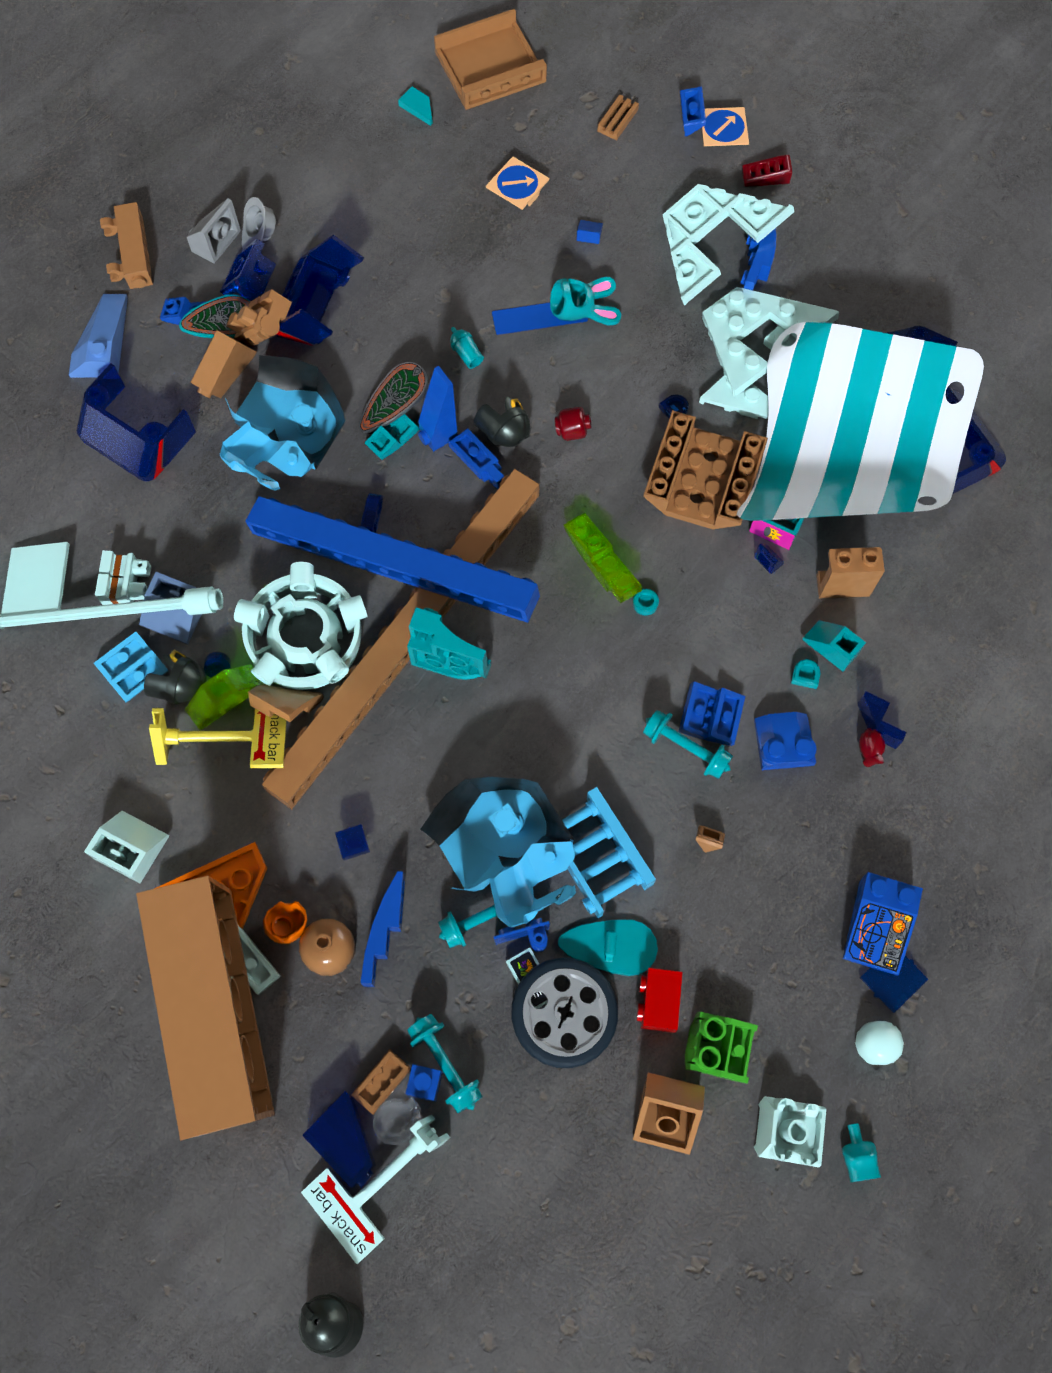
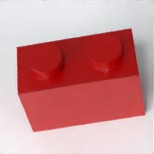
M648 968L646 975H641L639 992H644L643 1004L638 1003L637 1021H641V1029L675 1033L678 1030L683 972Z

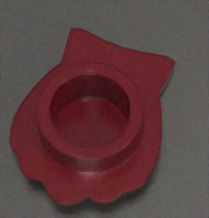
M867 728L859 738V749L865 758L863 764L865 767L883 764L882 754L885 751V741L876 729Z

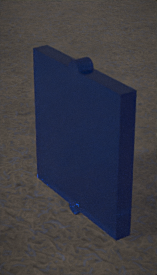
M906 956L898 976L870 967L860 977L873 991L874 998H879L893 1013L928 980L914 965V960H909Z

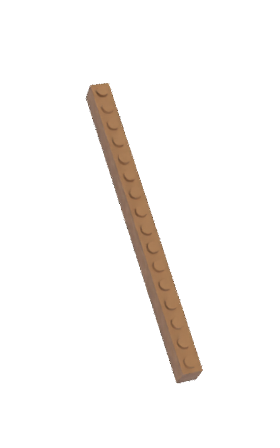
M514 469L510 475H506L502 479L495 494L491 493L488 496L485 507L481 512L477 511L473 515L469 527L465 531H460L453 547L446 549L443 554L447 556L456 555L463 559V561L469 563L477 562L485 565L539 497V484ZM418 587L412 591L409 597L410 600L405 606H401L396 611L392 623L382 628L376 643L366 648L360 663L350 668L346 675L347 679L341 686L338 685L334 688L330 695L331 699L327 704L317 709L311 724L301 729L295 744L285 749L283 768H271L265 774L262 786L266 792L291 810L294 808L409 662L410 657L407 648L411 637L409 624L416 607L423 610L424 608H431L437 611L439 615H442L443 619L457 600Z

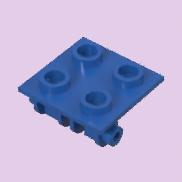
M542 918L526 923V927L515 930V927L498 930L499 935L494 936L495 944L528 936L531 948L536 952H542L547 947L548 938L546 930H549L550 923L549 921L543 922Z

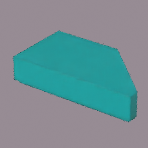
M411 87L398 100L399 106L431 126L433 123L429 96Z

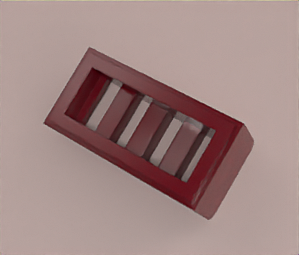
M790 155L777 156L742 165L744 186L790 184L792 176ZM751 172H755V177L751 176Z

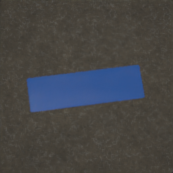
M550 303L492 311L497 335L588 321V318L575 321L559 320L552 314Z

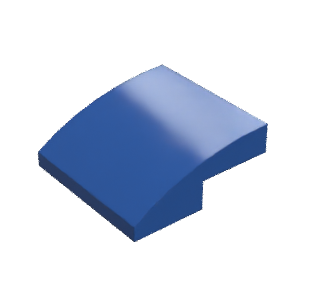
M695 681L692 682L689 686L678 732L695 738L733 746L746 696L725 688L716 690Z

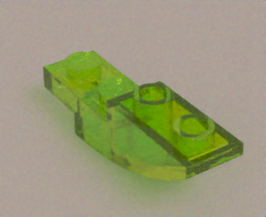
M585 512L563 524L584 562L607 592L611 591L616 599L622 603L642 591V585L613 552L612 544Z

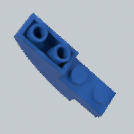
M776 228L758 243L748 235L746 245L750 246L747 256H750L748 266H751L749 271H744L741 280L744 289L754 291L758 279L767 282L776 249Z

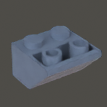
M155 572L145 593L144 601L182 597L186 589L196 587ZM183 609L141 613L139 625L188 645L202 614L189 615Z

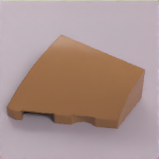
M259 685L248 691L251 707L268 717L276 714L288 722H291L302 711L309 713L323 700V694L319 692Z

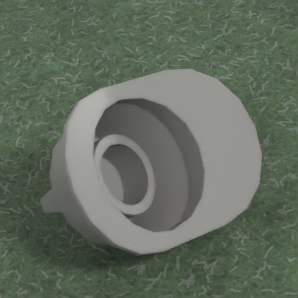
M257 197L250 198L244 208L242 248L248 255L256 253L262 242L271 238L276 227L273 210L264 206L263 202Z

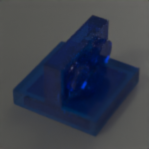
M255 239L236 255L220 293L231 295L236 291L249 301L256 299L264 293L276 264L261 254L265 245L262 241Z

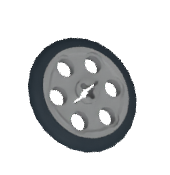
M555 958L533 967L522 978L513 997L511 1019L514 1032L520 1044L532 1057L543 1064L556 1068H574L596 1059L608 1047L615 1035L618 1023V1004L615 992L609 981L598 969L587 962L574 958ZM559 975H564L569 980V988L564 992H560L554 987V980ZM590 987L594 990L595 999L592 1003L587 1004L581 1000L580 991L582 988ZM536 992H541L547 997V1004L542 1009H536L531 1004V997ZM570 997H572L569 1003V1011L572 1013V1017H566L562 1021L560 1028H558L561 1021V1013L557 1012L558 1008L565 1007ZM587 1016H594L599 1022L598 1029L593 1033L587 1032L583 1026L584 1019ZM540 1021L546 1022L550 1027V1033L546 1038H539L534 1032L535 1025ZM565 1033H571L576 1038V1045L572 1050H565L561 1046V1037Z

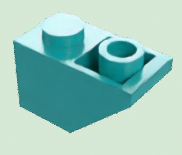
M821 620L802 639L842 672L859 655L866 644L864 640L846 626Z

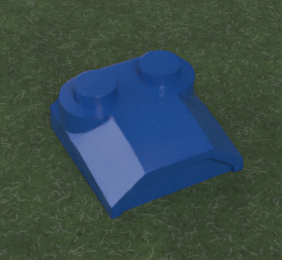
M800 712L774 713L754 719L761 770L815 766L817 748L812 740L807 714Z

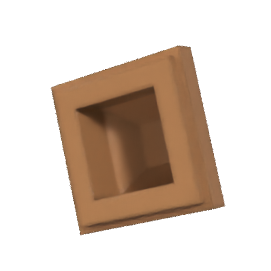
M699 825L696 841L706 853L722 849L725 834Z

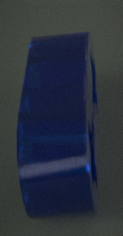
M368 494L360 526L366 527L374 533L377 532L382 511V495Z

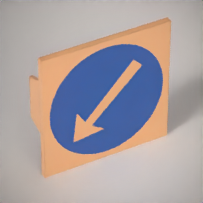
M744 107L705 109L706 125L702 127L704 146L749 145Z
M512 157L486 185V188L523 210L527 204L530 206L538 198L540 190L550 178L517 158Z

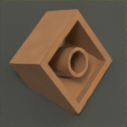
M648 1072L641 1096L633 1140L690 1155L703 1113L705 1087Z

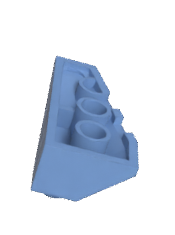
M127 294L102 295L71 354L70 378H118L128 300Z

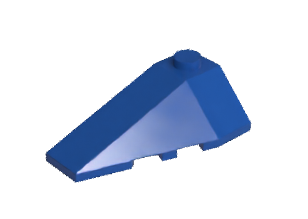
M439 366L435 367L418 421L420 429L418 436L425 446L428 444L433 452L446 445L458 435L453 384Z

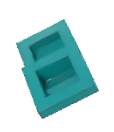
M404 414L385 428L380 426L365 441V444L383 460L403 446L420 429Z

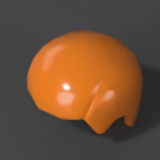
M297 901L293 903L278 902L264 916V933L271 940L279 944H289L301 937L307 926L305 908Z

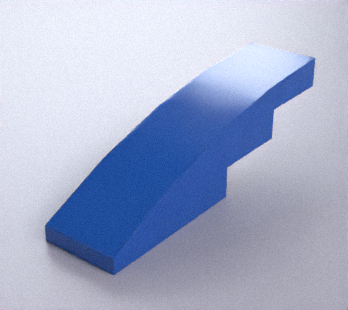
M397 871L383 896L373 921L365 950L361 984L364 987H375L377 959H388L390 931L401 932L405 888V875L403 871Z

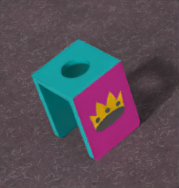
M805 518L785 519L796 524L794 530L771 520L753 521L749 531L789 550Z

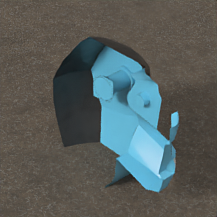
M259 355L257 382L236 414L230 409L235 423L241 428L222 443L220 457L232 470L247 472L256 477L260 484L274 491L280 489L279 484L274 479L255 469V466L260 462L267 461L289 476L302 477L311 469L316 470L345 423L342 407L331 385L318 367L297 359Z
M501 777L465 779L443 797L420 829L440 846L464 889H452L474 892L483 890L490 884L497 917L508 927L529 923L538 911L553 903L560 905L576 894L575 885H565L539 899L534 898L533 887L537 883L567 870L575 858L573 841L575 840L537 782Z

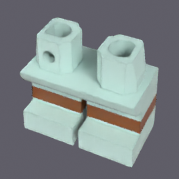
M103 550L99 568L100 574H98L95 596L102 605H110L144 599L147 585L137 582V578L150 576L151 565L149 561L136 559L133 553L115 555L113 551Z

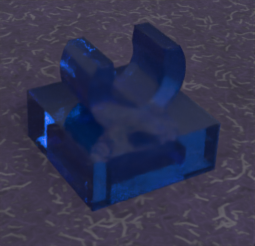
M362 824L335 832L343 860L370 852Z

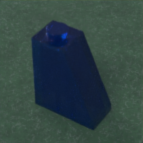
M345 1091L302 1136L351 1188H355L357 1185L362 1188L374 1176L371 1170L376 1164L354 1099L349 1092Z

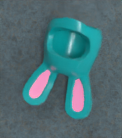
M601 277L588 284L568 278L557 280L553 285L550 295L552 314L559 320L564 321L590 318L608 326L618 324L622 315L619 309L594 304L595 299L610 296L615 291L616 283L611 277Z

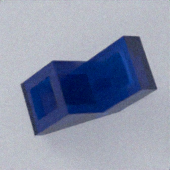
M865 691L858 702V707L867 728L876 729L881 734L886 745L897 749L903 742L907 732L882 721L890 702Z

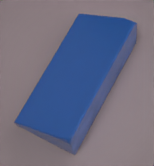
M702 86L680 90L685 137L706 125Z

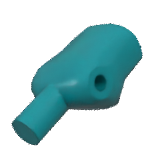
M859 1123L847 1125L851 1143L842 1148V1154L848 1169L850 1183L881 1178L875 1144L871 1141H863Z

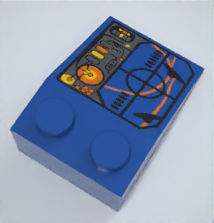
M867 872L859 881L843 959L898 976L918 915L923 888Z

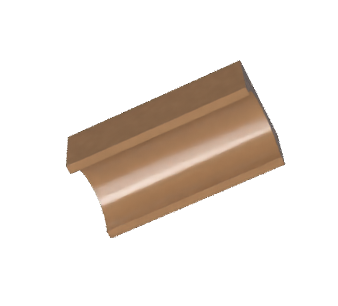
M204 876L136 893L180 1141L274 1116L275 1112L231 889L210 876Z

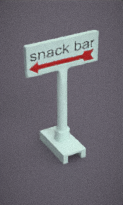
M432 1115L419 1120L410 1128L415 1135L409 1141L410 1145L355 1196H351L329 1167L301 1192L356 1264L363 1260L385 1239L362 1210L361 1206L417 1154L421 1155L425 1150L430 1153L451 1138L447 1133L438 1137L436 1130L429 1126L435 1120Z

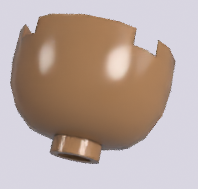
M320 919L312 922L303 931L299 940V953L302 962L310 971L321 976H333L343 972L355 956L356 942L352 932L344 923L335 919Z

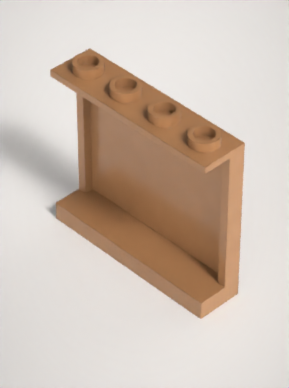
M515 9L434 36L435 53L465 110L546 82L547 65L543 59L537 60L516 23Z

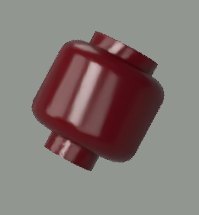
M582 407L560 410L558 416L555 417L557 435L561 436L565 441L585 438L587 436V429L592 428L590 414H585Z

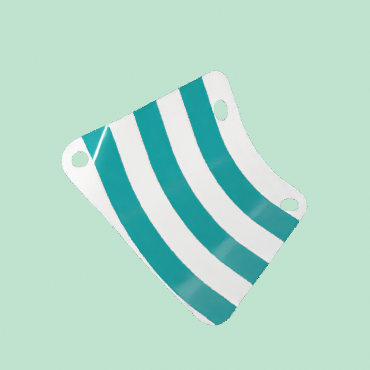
M802 322L792 325L778 337L769 355L767 363L769 415L766 436L768 440L754 487L747 500L738 509L737 516L743 520L761 521L928 511L948 504L953 494L969 423L982 379L984 365L981 356L973 349L840 324ZM791 333L797 335V340L793 345H782V341L787 335ZM958 381L964 386V396L960 402L951 404L946 400V389L952 382ZM929 496L935 498L937 502L933 505H922L918 502V499Z

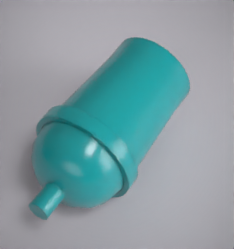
M452 327L451 331L453 334L450 337V343L453 351H456L469 369L480 365L484 360V356L475 344L471 333L462 329L456 330L455 327Z

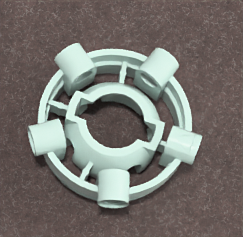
M308 562L292 563L290 575L281 577L266 585L255 595L252 601L240 599L234 612V620L243 623L242 637L244 646L255 665L251 673L268 686L274 682L280 686L296 690L315 689L329 683L333 684L347 675L349 667L355 660L360 647L362 633L360 620L368 617L360 595L351 597L335 581L314 574V566ZM317 594H321L332 599L325 605L317 600L306 598H317ZM338 606L347 632H354L351 645L342 658L338 655L341 647L337 639L343 638V631L338 617L333 612ZM306 608L317 612L318 616L323 620V631L319 638L324 646L313 654L307 647L297 648L286 644L280 636L284 623L294 616L306 614ZM271 609L273 616L268 624L266 638L268 646L257 651L256 635H263L270 616L268 611ZM294 664H299L303 666L306 674L319 672V674L308 677H288L287 670L295 673Z

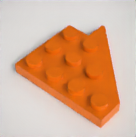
M253 842L156 888L210 876L231 889L237 923L243 929L266 873L267 866L257 843Z

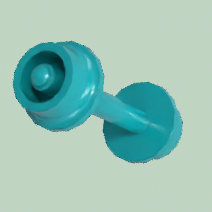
M656 710L652 717L646 718L647 725L643 733L651 738L652 744H655L661 735L667 737L709 763L703 774L705 776L712 775L720 779L724 771L731 770L729 763L733 755L725 750L723 744L719 747L716 754H713L667 726L673 715L671 713L665 714Z
M495 905L457 923L451 911L447 912V917L438 922L442 931L439 934V938L446 940L449 948L458 945L466 946L461 933L496 917Z
M432 1014L424 1018L417 1017L415 1023L407 1029L412 1039L410 1044L412 1047H415L425 1041L456 1093L445 1100L446 1104H451L457 1113L465 1109L474 1110L475 1103L483 1097L478 1088V1079L465 1086L435 1037V1034L444 1027V1024L442 1022L439 1023Z

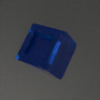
M762 543L758 545L755 558L769 573H774L784 564V561L768 545Z

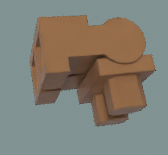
M271 289L252 300L249 306L245 305L242 307L239 314L236 312L232 313L226 326L236 332L235 340L243 341L248 346H255L279 332V323L285 320L292 302Z

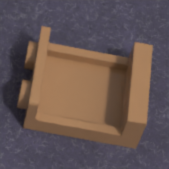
M880 547L830 549L828 552V570L818 571L816 575L819 598L870 597L885 572L882 549Z

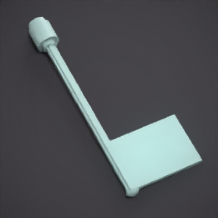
M68 542L17 547L11 549L2 612L0 614V629L11 626L183 609L189 615L216 613L217 610L223 608V595L220 589H215L211 586L186 589L184 595L177 598L61 610L70 544Z

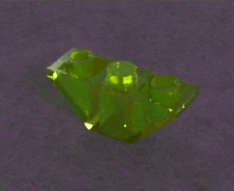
M251 664L223 670L199 687L185 708V711L200 731L249 698L248 691L256 686L266 685L251 673L253 669Z

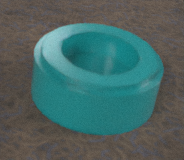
M641 589L634 595L633 608L640 615H651L658 608L659 597L653 590Z

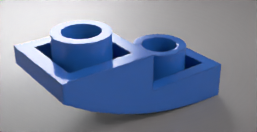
M186 297L166 298L160 319L164 322L179 325L185 314L205 302L190 303Z

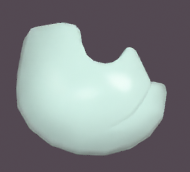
M873 1021L864 1024L857 1032L855 1044L858 1054L871 1065H887L894 1063L902 1055L904 1042L897 1026L887 1021Z

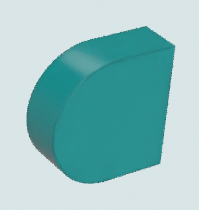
M810 659L799 661L793 669L791 684L817 689L820 679L818 664Z

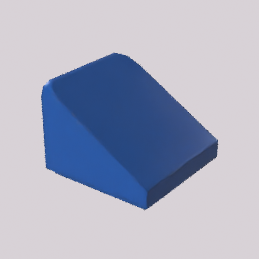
M580 220L577 229V241L599 244L603 223Z

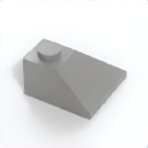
M227 198L202 218L189 231L187 236L191 251L214 264L241 232L232 200Z

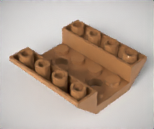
M672 410L643 497L664 515L710 529L740 526L743 519L737 516V511L752 491L768 438L744 431L741 441L694 428L696 417ZM712 453L717 459L715 461H708L704 458V455ZM692 495H699L703 498V501L701 503H694L690 497Z

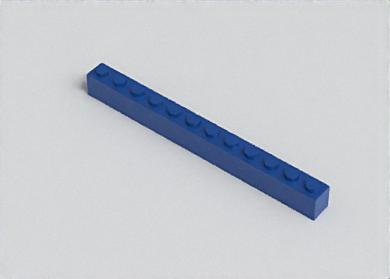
M259 496L245 520L254 535L527 623L540 598L538 585L529 578L520 579L511 576L503 570L495 571L488 569L481 563H469L456 555L447 556L433 548L425 549L416 546L408 540H396L386 533L377 534L363 526L355 527L349 525L341 519L333 520L326 518L319 512L311 513L304 511L296 505L288 506L282 504L274 498L266 499Z

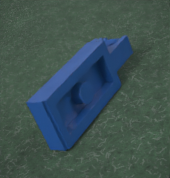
M468 428L448 442L453 452L479 479L484 482L489 480L497 490L500 488L499 485L505 476L500 472L502 467L499 465V460Z

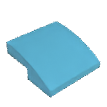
M136 631L94 662V665L126 703L144 690V681L147 674L164 675L169 671Z

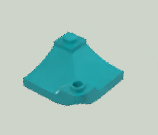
M416 607L409 624L411 637L407 645L411 665L456 679L468 680L478 677L486 679L491 667V660L487 658L486 650L471 645L453 634L445 627L442 615H439L437 611L431 608H424L423 610Z

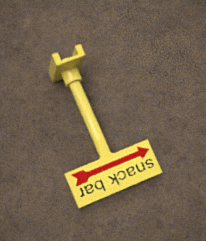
M152 708L154 724H150L149 731L156 765H167L170 745H179L180 742L250 741L252 742L250 768H283L287 721L276 714L268 717L255 709L252 731H180L179 728L167 729L164 708Z

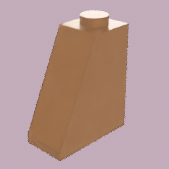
M217 330L191 383L199 387L198 393L208 398H211L212 395L222 398L254 358L257 351Z

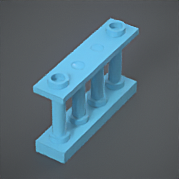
M596 787L587 793L588 802L585 803L586 806L562 819L567 829L591 815L593 817L597 815L602 823L600 829L573 844L575 856L605 838H611L616 845V848H614L615 852L581 872L573 861L567 868L585 897L582 900L585 908L590 914L595 913L597 918H600L604 913L601 907L603 903L635 884L637 886L641 884L643 889L646 890L654 885L656 878ZM626 861L631 869L629 871L630 875L594 895L586 881L616 863Z

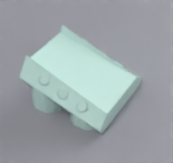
M764 1096L758 1104L760 1110L757 1138L754 1146L758 1157L820 1167L822 1163L826 1108L810 1103L795 1102L787 1098Z

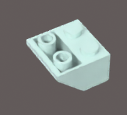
M121 811L99 827L84 852L94 860L141 883L169 838V835Z

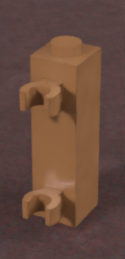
M137 202L114 206V219L109 217L100 219V225L104 229L106 237L118 233L122 264L109 263L106 265L111 282H118L125 278L130 289L153 285L144 221Z

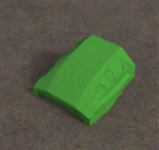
M701 1011L696 1012L690 1026L686 1045V1070L748 1084L747 1069L752 1040L758 1025Z

